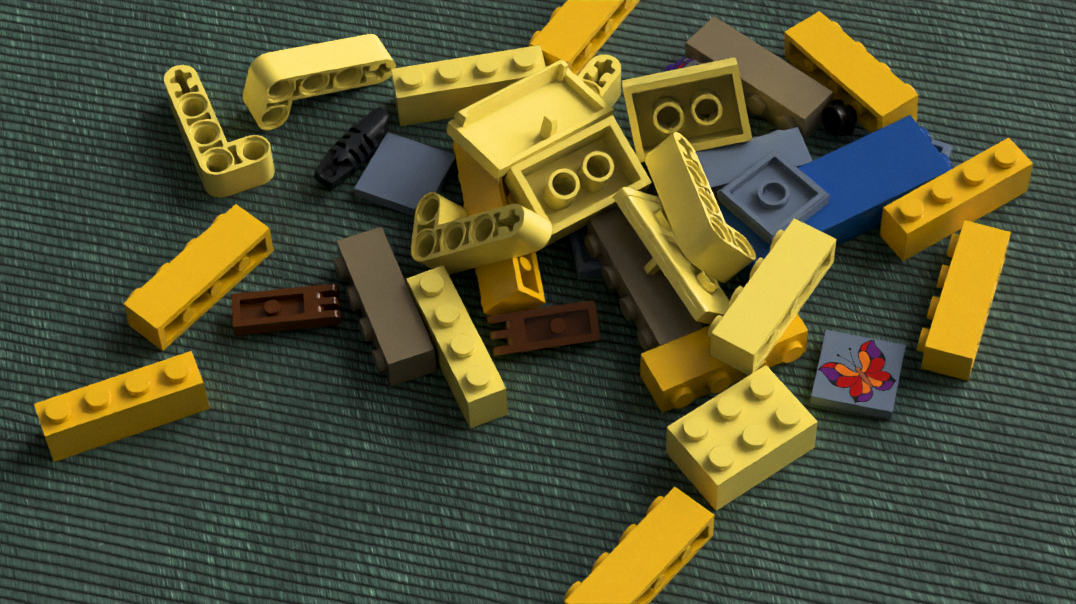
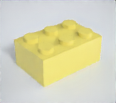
M735 57L622 80L636 156L640 163L645 162V155L674 132L684 136L695 152L752 140L739 67Z
M613 115L510 167L504 180L517 204L550 221L552 232L548 243L544 247L588 225L589 218L619 207L612 196L621 188L627 187L646 193L652 183Z
M765 365L667 426L666 454L717 511L815 448L818 421Z

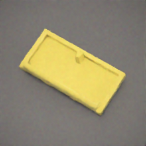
M559 60L456 112L454 119L448 122L447 134L495 179H499L508 173L510 167L612 116L614 109L569 70L568 64L564 60Z
M621 188L612 197L653 257L644 267L647 274L654 275L661 269L695 321L711 325L717 315L724 316L729 309V299L714 277L693 265L685 257L678 245L660 198L631 188Z

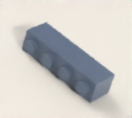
M798 127L776 130L770 134L752 138L750 141L696 151L717 204H721L717 200V192L774 148L797 168L811 162L812 158ZM650 175L652 194L659 197Z

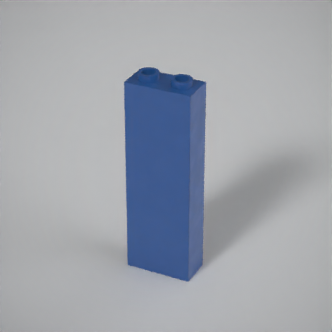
M911 115L798 168L830 194L829 203L804 223L837 239L836 246L880 226L883 207L953 169V165L949 157L944 153H940L933 145L928 131L923 126L919 127ZM720 204L718 206L725 223L742 234L756 253V259L738 273L746 285L750 280V272L755 262L760 257L766 258L770 252V245L724 205Z

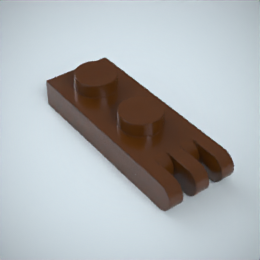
M336 284L231 294L234 334L239 336L339 325L342 322L341 312L339 311L341 309L340 299L338 298L340 296L339 286Z
M595 300L487 316L488 324L495 325L504 322L505 330L489 332L490 340L507 339V346L499 345L492 348L493 356L601 340Z

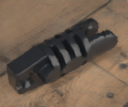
M382 107L372 109L368 115L358 124L353 125L329 149L315 169L314 178L329 190H333L352 176L369 159L387 134L389 116L388 112L385 111L386 109H382Z

